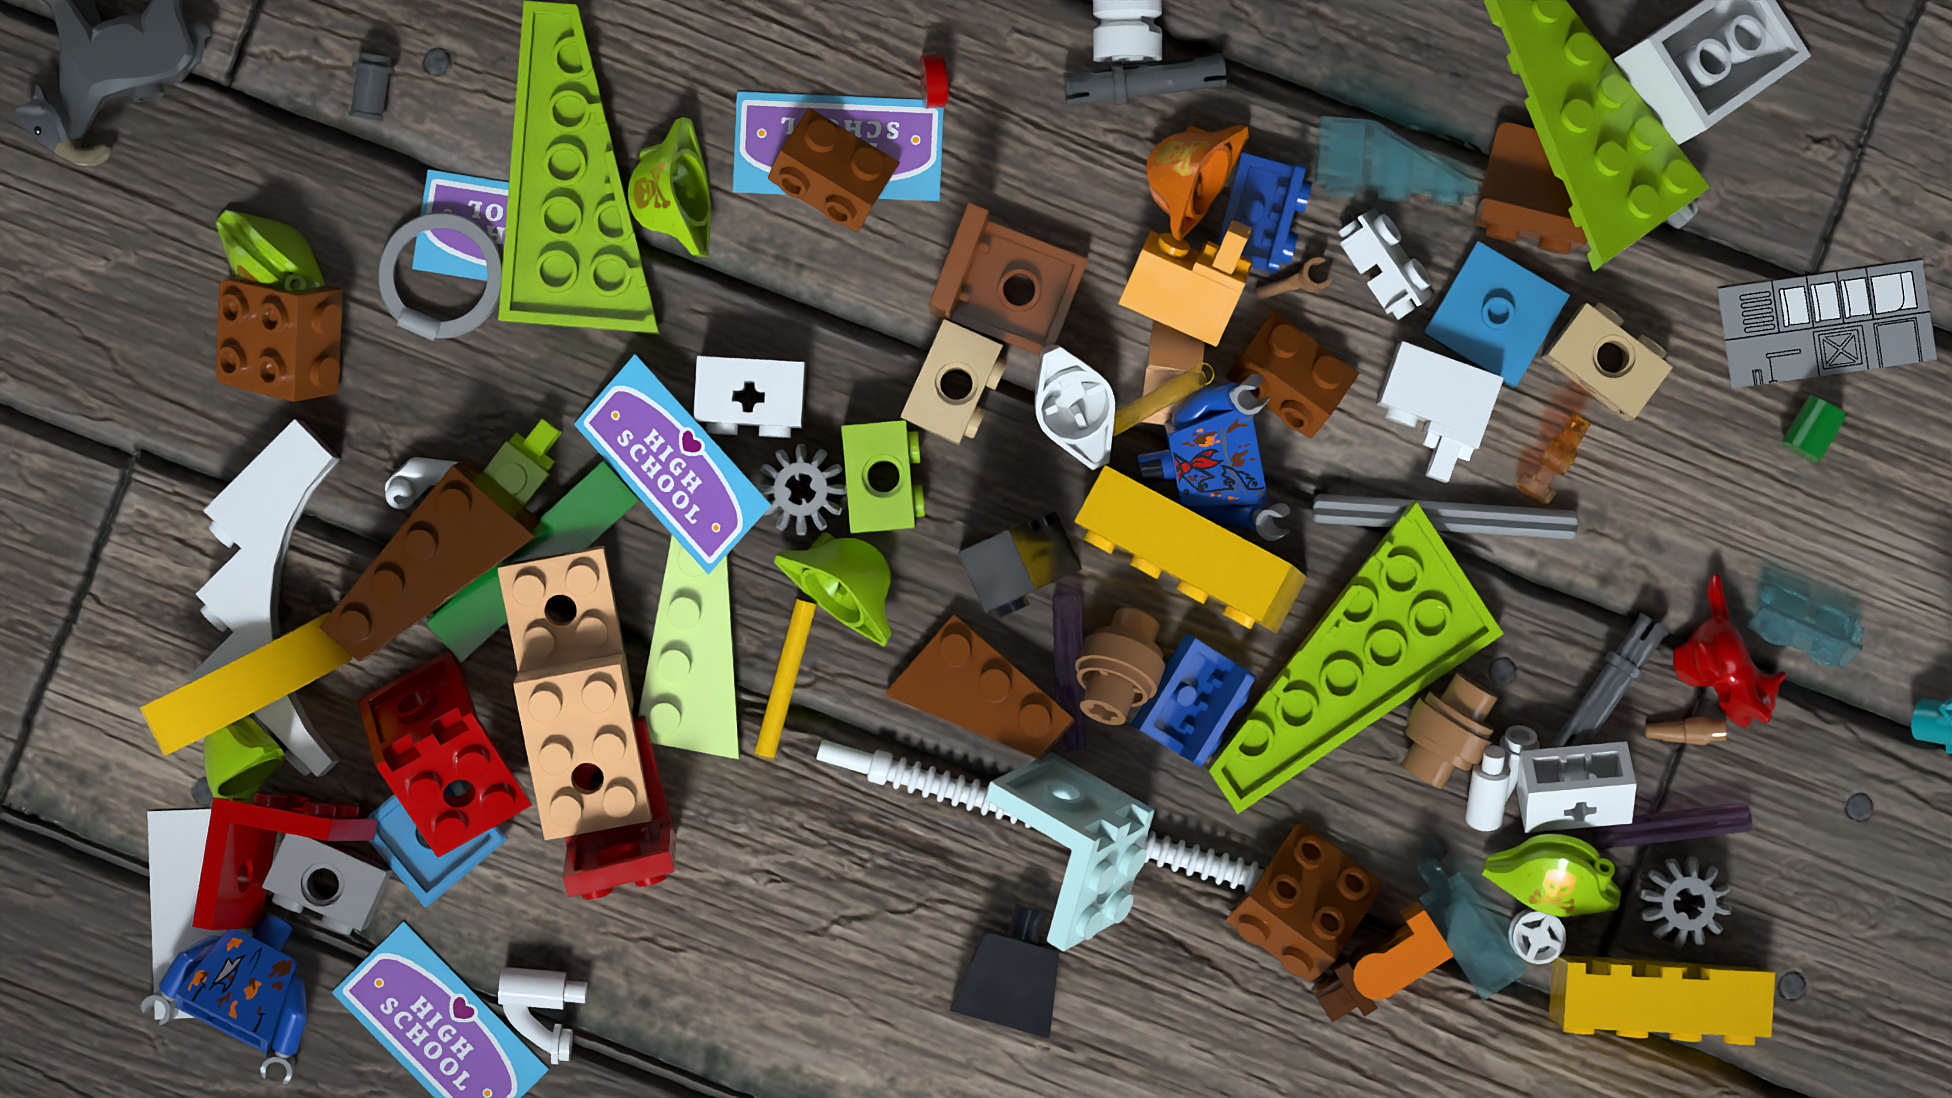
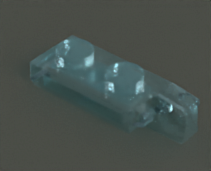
M1432 856L1414 867L1429 892L1419 898L1425 907V911L1453 952L1454 959L1481 1000H1486L1528 972L1470 882L1466 881L1460 872L1448 878L1436 858Z

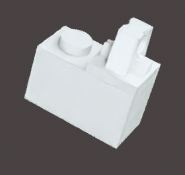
M1402 341L1397 344L1376 405L1386 408L1385 418L1396 423L1415 428L1418 420L1425 422L1422 433H1425L1426 436L1423 445L1434 449L1425 476L1447 483L1457 458L1469 461L1473 450L1479 449L1504 378Z

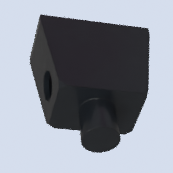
M1016 904L1008 933L990 928L985 929L952 998L950 1011L1049 1039L1059 950L1054 946L1039 942L1046 912Z

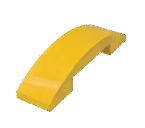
M326 612L234 661L139 707L163 755L166 756L353 660L352 656L319 628L330 615V612Z

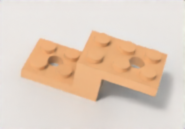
M605 546L500 564L497 569L518 669L513 686L544 840L651 821L652 814L632 717L635 699ZM555 595L570 597L577 608L576 616L565 623L552 620L546 611L547 601ZM582 763L595 764L603 773V783L594 790L582 789L573 779V770Z

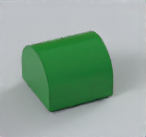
M1808 395L1784 436L1782 444L1813 464L1819 463L1846 419V412L1820 398Z

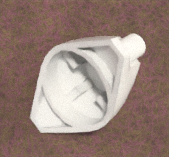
M1046 345L1040 353L1041 365L1035 384V412L1038 422L1049 438L1089 468L1095 470L1108 464L1110 460L1115 415V398L1112 389L1099 372L1059 345Z

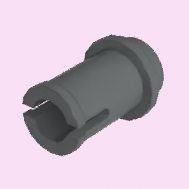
M359 53L358 63H352V68H357L351 111L349 110L348 116L383 121L389 74H395V69L390 68L391 57Z

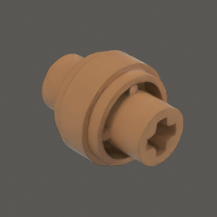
M1118 609L1114 613L1110 626L1099 627L1084 639L1075 668L1077 680L1085 689L1080 702V708L1090 718L1109 725H1121L1125 723L1131 707L1142 706L1148 699L1155 696L1165 671V664L1163 662V653L1155 644L1160 631V625L1148 614L1135 609Z
M1458 672L1443 695L1430 690L1426 697L1420 696L1406 718V722L1409 725L1405 730V734L1414 743L1401 762V765L1418 778L1439 789L1444 787L1455 767L1469 771L1473 764L1479 765L1483 759L1484 749L1493 743L1490 736L1494 728L1485 721V718L1497 701L1498 696L1483 685Z

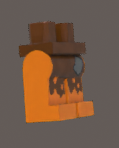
M1417 901L1399 912L1407 925L1377 944L1366 943L1358 946L1351 953L1348 961L1343 953H1341L1331 965L1335 972L1311 987L1315 997L1332 1023L1356 1007L1359 1008L1364 1017L1378 1009L1373 1000H1383L1392 996L1454 956L1425 909Z

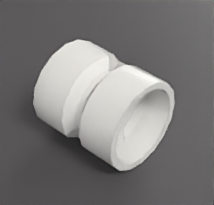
M1093 0V15L1101 20V25L1093 30V60L1102 63L1121 61L1122 64L1150 63L1162 60V29L1154 24V19L1162 14V0Z

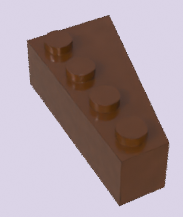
M467 458L450 467L319 628L358 662H362L379 652L433 611L458 595L480 577L541 535L549 527Z

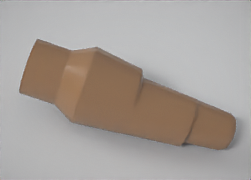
M1706 716L1686 718L1685 721L1648 723L1645 726V736L1651 739H1662L1667 742L1707 745L1712 741H1726V720H1712Z

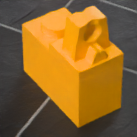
M1232 219L1221 245L1219 246L1208 241L1207 244L1203 243L1200 252L1190 248L1186 240L1178 241L1174 239L1171 233L1159 234L1151 230L1118 304L1217 347L1253 265L1251 264V259L1241 255L1252 227Z

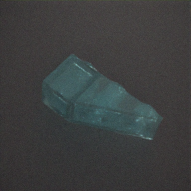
M1321 116L1317 122L1312 186L1325 187L1324 195L1355 198L1357 196V189L1378 191V199L1383 201L1409 202L1410 193L1431 195L1432 204L1462 206L1464 197L1472 198L1478 193V184L1375 120Z

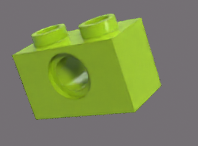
M906 420L841 426L850 533L916 529L915 517L925 516L922 484L912 485L910 464L920 463L918 431L907 432ZM890 462L898 468L900 479L893 490L878 492L871 487L869 472L877 463Z

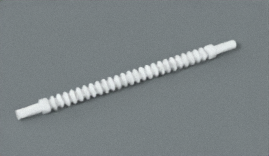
M822 739L817 760L867 774V779L870 782L884 785L888 780L893 782L894 789H898L902 784L908 786V793H913L915 789L922 790L924 798L928 797L930 793H934L937 795L938 802H942L946 797L952 799V806H957L959 802H964L968 811H971L974 806H978L981 808L982 815H986L988 811L996 812V819H1001L1003 815H1008L1012 824H1015L1018 818L986 801L989 785L987 788L980 786L979 779H975L973 783H968L965 781V775L963 774L958 779H954L951 777L949 770H946L941 775L936 773L935 766H931L929 770L922 769V764L919 761L914 766H910L907 764L905 757H902L898 762L893 760L892 753L876 750L874 754L828 740ZM1025 823L1026 828L1031 827L1030 825ZM1151 831L1147 835L1144 845L1147 853L1144 863H1147L1150 858L1157 860L1158 867H1162L1164 863H1169L1174 872L1179 867H1183L1186 869L1188 876H1191L1194 871L1201 873L1200 877L1202 880H1206L1208 876H1213L1218 885L1223 880H1227L1230 882L1232 889H1235L1238 884L1245 886L1244 890L1246 893L1256 884L1264 871L1259 869V864L1256 861L1251 866H1247L1244 864L1242 857H1239L1235 862L1229 860L1228 853H1224L1222 857L1215 856V851L1212 848L1207 853H1203L1200 851L1198 844H1195L1192 849L1185 847L1184 840H1180L1178 844H1173L1169 835H1166L1163 840H1159L1156 838L1155 831Z

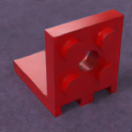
M451 650L446 651L357 701L375 766L437 858L532 806L526 790L479 720L461 665ZM455 780H467L472 783L470 789L461 796L453 797L444 793L446 786Z
M645 715L633 718L652 819L649 822L564 837L567 848L562 878L568 898L582 895V898L585 900L597 899L612 893L615 886L635 882V885L638 887L650 886L664 881L668 873L675 872L676 832ZM582 763L573 770V779L580 788L594 790L590 778L600 768L592 763Z
M255 792L254 800L247 798H233V800L213 797L192 927L214 931L249 929L259 926L263 916L267 889L262 888L271 868L276 831L325 841H368L375 839L378 819L358 816L360 806L332 801H328L327 804L311 802V797L292 793L280 792L279 795Z

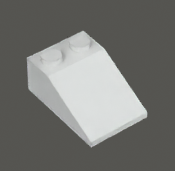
M1702 0L1620 54L1614 61L1677 145H1680L1710 128L1811 57V54L1776 0Z

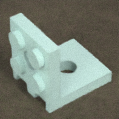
M1053 752L1046 754L1041 761L1036 759L991 781L986 801L1072 850L1047 942L1065 951L1085 939H1091L1096 933L1110 925L1123 921L1133 905L1131 890L1135 877L1146 859L1147 853L1144 845L1155 810Z

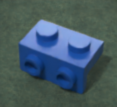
M1242 152L1217 245H1221L1233 219L1252 227L1241 253L1242 256L1252 260V268L1275 274L1279 269L1280 262L1290 264L1298 238V233L1289 231L1294 211L1304 213L1312 187V181L1303 179L1306 166L1300 164L1291 166Z
M1186 633L1165 667L1155 696L1148 699L1141 706L1131 725L1200 767L1204 764L1207 757L1213 754L1220 745L1224 729L1235 711L1240 709L1247 701L1250 687L1256 676Z

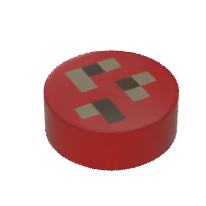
M941 54L921 55L920 84L925 109L942 108L948 103L947 69L945 59Z

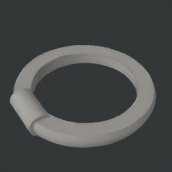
M449 212L423 214L403 224L387 241L378 264L379 291L386 308L398 321L397 326L434 342L437 338L458 337L479 327L495 310L500 301L503 259L493 238L475 221ZM433 229H450L468 236L480 248L487 265V285L481 300L469 313L452 321L441 322L407 307L401 300L396 288L395 268L400 253L414 237Z

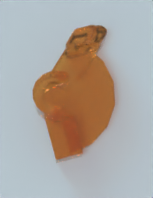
M1575 413L1570 414L1557 436L1553 435L1547 449L1538 458L1537 461L1541 465L1535 474L1531 476L1524 472L1515 483V486L1539 503L1546 505L1550 503L1556 491L1548 485L1556 474L1564 476L1579 452L1577 447L1591 423Z

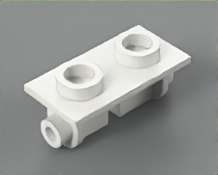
M1373 208L1358 217L1363 228L1354 220L1338 231L1344 240L1340 245L1360 274L1376 264L1379 266L1382 273L1367 284L1385 309V312L1387 314L1393 312L1397 320L1415 309L1410 301L1411 298L1418 307L1434 296L1428 287L1431 285V279L1423 265L1415 258L1410 260L1398 243L1401 241V235L1393 221L1385 214L1380 216L1377 210Z

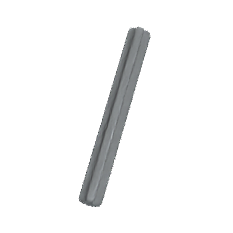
M1318 494L1313 499L1312 518L1316 523L1391 528L1412 500ZM1415 500L1436 531L1573 539L1576 537L1578 529L1577 513L1573 510Z

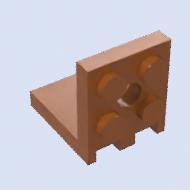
M968 203L929 302L930 314L1040 356L1043 347L1049 344L1056 345L1088 259L989 221V210ZM1018 275L1030 279L1035 287L1033 299L1028 304L1022 306L1009 303L1003 293L1007 280Z

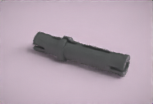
M1222 53L1123 66L1121 61L1111 62L1110 68L1063 73L1067 107L1111 100L1115 101V105L1127 103V98L1205 88L1226 87L1227 83L1226 77L1223 76L1226 75V69Z
M1642 613L1638 615V619L1615 653L1609 650L1604 660L1608 663L1553 741L1551 740L1549 743L1551 747H1567L1574 736H1576V739L1571 746L1590 745L1632 682L1636 681L1639 683L1644 676L1641 669L1663 638L1669 633L1665 628L1656 623L1646 639L1641 640L1653 622L1652 619Z

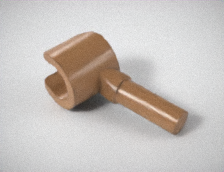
M1321 257L1312 258L1303 263L1298 268L1297 273L1256 287L1258 299L1262 300L1300 288L1311 293L1327 287L1332 282V279L1317 284L1311 281L1308 276L1310 266L1319 265L1326 260Z

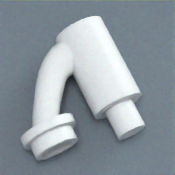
M1520 725L1509 727L1501 737L1499 746H1487L1484 749L1483 759L1480 764L1473 765L1465 820L1471 827L1481 831H1492L1502 825L1505 803L1513 792L1518 780L1520 751L1540 749L1537 734L1531 728Z
M502 967L498 1002L502 1004L504 1013L510 1023L523 1036L541 1049L551 1053V1064H559L560 1061H570L573 1029H565L562 1024H555L554 1030L551 1032L531 1015L529 1007L563 1010L565 1002L586 1003L588 983L567 980V972Z

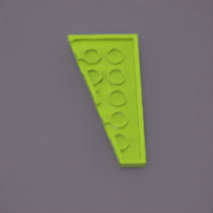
M524 0L498 320L500 322L660 334L579 7L576 4Z
M1483 0L1492 23L1501 27L1511 51L1506 57L1513 75L1520 73L1529 97L1524 102L1554 176L1563 180L1573 204L1568 210L1575 228L1580 226L1583 228L1591 251L1586 255L1593 272L1710 188L1567 0Z
M1412 500L1206 766V769L1237 814L1504 634L1417 501Z

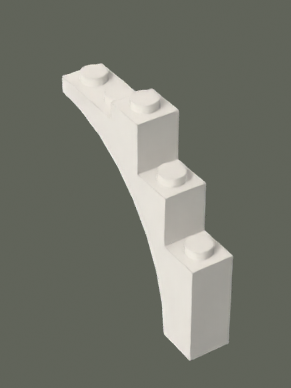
M294 419L203 510L213 520L208 525L210 531L228 548L231 549L237 544L241 549L196 593L205 603L200 611L206 619L221 632H224L229 627L233 633L188 677L191 682L281 636L278 608L282 568L294 528L314 491L340 461V458L303 421ZM295 691L248 715L263 727L270 736L274 733L288 748L284 752L286 759L304 776H307L310 772L316 777L326 775L340 761L338 756L313 727Z

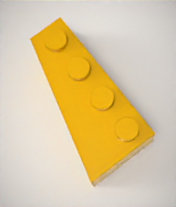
M1106 465L1103 467L1074 521L1082 528L1088 530L1083 540L1109 554H1112L1115 546L1133 555L1129 563L1131 566L1155 579H1158L1163 571L1179 580L1176 590L1202 604L1205 603L1208 597L1226 606L1222 613L1224 616L1250 630L1254 622L1277 634L1307 579L1304 574L1289 562Z
M1560 954L1558 958L1552 961L1549 1018L1562 1026L1563 1032L1574 1034H1595V1029L1616 1030V1035L1622 1037L1648 1038V1032L1669 1033V1039L1701 1042L1702 1034L1723 1035V1043L1755 1045L1756 1036H1772L1776 972L1760 967Z

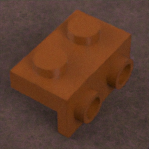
M808 108L780 150L770 170L768 179L789 196L799 198L824 213L832 222L844 225L854 232H859L900 162L813 109Z
M1273 310L1245 351L1230 369L1226 378L1230 382L1240 385L1248 376L1259 374L1263 382L1257 388L1249 390L1251 394L1256 398L1269 397L1270 401L1264 407L1280 417L1289 428L1299 431L1307 438H1313L1332 415L1360 372Z

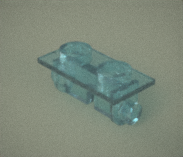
M1778 584L1775 588L1765 585L1757 601V605L1761 607L1746 624L1747 628L1760 633L1763 639L1772 644L1789 645L1809 654L1812 660L1821 665L1837 666L1842 669L1862 650L1863 645L1859 644L1862 639L1865 627L1857 624V618L1821 604L1817 609L1815 618L1811 619L1806 615L1812 599Z

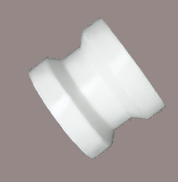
M1529 908L1516 914L1509 924L1507 932L1509 944L1513 951L1527 962L1534 964L1549 963L1558 958L1564 950L1566 943L1565 928L1555 916Z

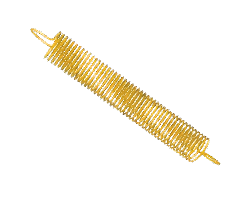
M1201 363L1197 367L1190 369L1116 411L1112 437L1203 387L1204 384L1200 386V381L1198 384L1193 374L1196 377L1197 375L1193 371H1198V367L1202 364L1210 367L1211 365Z

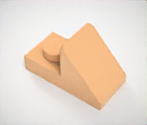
M1153 319L1142 397L1203 363L1205 342ZM1191 394L1146 418L1141 423L1164 426L1165 422L1172 419L1174 410Z

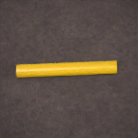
M796 599L754 754L775 759L817 604Z

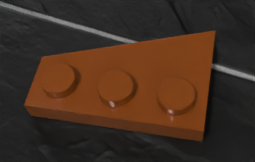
M955 614L884 694L891 699L907 704L1040 761L1076 721Z

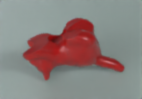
M1718 573L1712 574L1707 589L1711 617L1698 626L1686 642L1675 647L1673 651V668L1676 676L1689 686L1714 687L1722 712L1736 725L1746 728L1752 722V718L1762 723H1768L1772 718L1771 711L1775 709V700L1779 693L1780 684L1787 677V673L1782 671L1769 674L1756 667L1751 660L1743 636L1730 622L1722 577Z

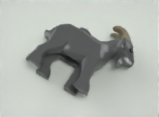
M42 0L50 7L59 33L60 100L59 102L50 103L45 90L40 84H37L33 99L18 106L15 117L18 123L43 147L66 161L81 167L100 165L109 159L112 155V149L107 147L105 143L88 149L81 148V142L88 133L95 116L106 101L132 95L133 102H144L165 95L164 86L182 82L201 63L204 54V41L207 37L213 36V30L204 22L198 20L186 21L183 14L182 0H148L146 10L142 15H125L104 22L101 20L95 0Z

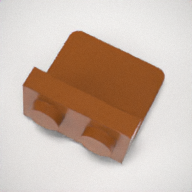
M1509 122L1499 125L1495 131L1473 225L1487 228L1486 236L1503 241L1517 242L1518 236L1538 240L1539 249L1557 254L1569 255L1570 248L1577 250L1586 245L1587 238L1582 226L1575 228L1568 209L1573 204L1562 179L1554 176L1536 129Z
M234 278L221 281L218 296L217 380L223 385L292 402L338 394L343 289L326 285L287 291Z
M1297 824L1289 831L1256 884L1235 904L1225 921L1235 927L1246 941L1261 946L1280 960L1288 972L1295 976L1303 977L1312 983L1337 960L1380 891L1381 883L1376 876L1308 826Z

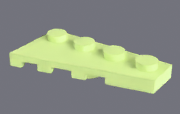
M673 535L670 542L638 717L645 715L650 737L654 744L740 759L728 554L708 575Z

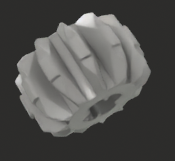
M798 444L796 447V463L791 464L787 453L783 449L776 451V457L784 468L778 472L770 465L763 464L760 469L764 475L775 479L774 486L764 484L756 486L763 496L774 495L776 499L769 502L771 506L763 515H770L779 508H782L784 511L776 523V528L781 531L785 530L792 515L797 516L796 531L798 535H806L808 529L806 517L812 516L819 530L826 529L828 527L827 522L819 511L825 507L832 514L840 515L843 510L838 504L828 500L829 494H847L846 485H829L827 481L842 472L841 466L835 464L821 472L819 468L826 460L827 452L819 449L811 464L806 463L807 448L804 444ZM801 475L810 476L812 478L810 488L816 492L815 497L809 503L803 498L802 505L794 504L791 502L794 493L787 488L789 482L794 477H796V480L801 481Z
M1688 856L1682 871L1676 859L1668 858L1665 860L1668 877L1665 878L1661 873L1653 869L1647 874L1648 878L1658 885L1656 891L1648 889L1639 890L1638 896L1640 898L1654 901V906L1640 912L1641 919L1644 921L1659 919L1653 927L1652 935L1661 939L1671 931V944L1675 947H1683L1687 933H1689L1690 939L1696 946H1702L1705 944L1702 927L1705 926L1715 934H1720L1723 930L1722 926L1712 919L1715 912L1722 915H1729L1731 913V906L1716 902V898L1724 896L1730 891L1729 885L1726 883H1716L1710 886L1717 876L1718 869L1708 865L1698 874V858ZM1682 889L1684 892L1696 895V904H1689L1693 908L1689 914L1679 909H1674V899L1681 900L1676 894Z

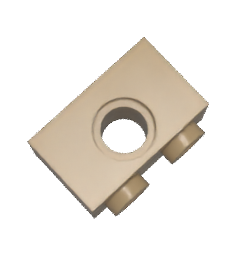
M1598 302L1595 307H1592L1590 304L1585 303L1579 306L1541 358L1625 421L1635 419L1673 368L1663 360L1667 352L1650 338L1640 335L1636 340L1620 328L1624 320L1604 304ZM1605 343L1615 345L1622 353L1623 362L1616 373L1603 370L1598 363V350Z
M944 319L900 416L901 420H906V422L957 445H960L964 435L974 439L986 412V409L977 406L986 386L996 390L1008 363L1007 360L999 357L1003 345ZM961 370L970 376L973 385L971 392L965 398L959 400L950 399L942 392L941 381L948 372Z

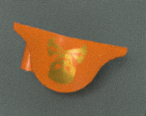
M1190 125L1185 132L1165 138L1151 151L1146 165L1150 192L1154 201L1169 215L1174 239L1181 241L1202 220L1219 196L1249 139L1248 126L1236 125L1224 130L1208 132Z

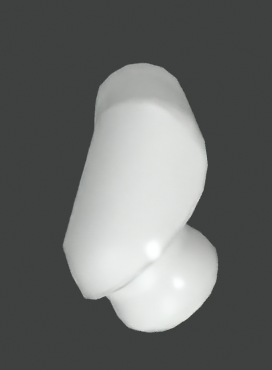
M421 457L409 459L386 482V501L391 507L398 510L409 508L431 485L436 486L450 467L458 462Z

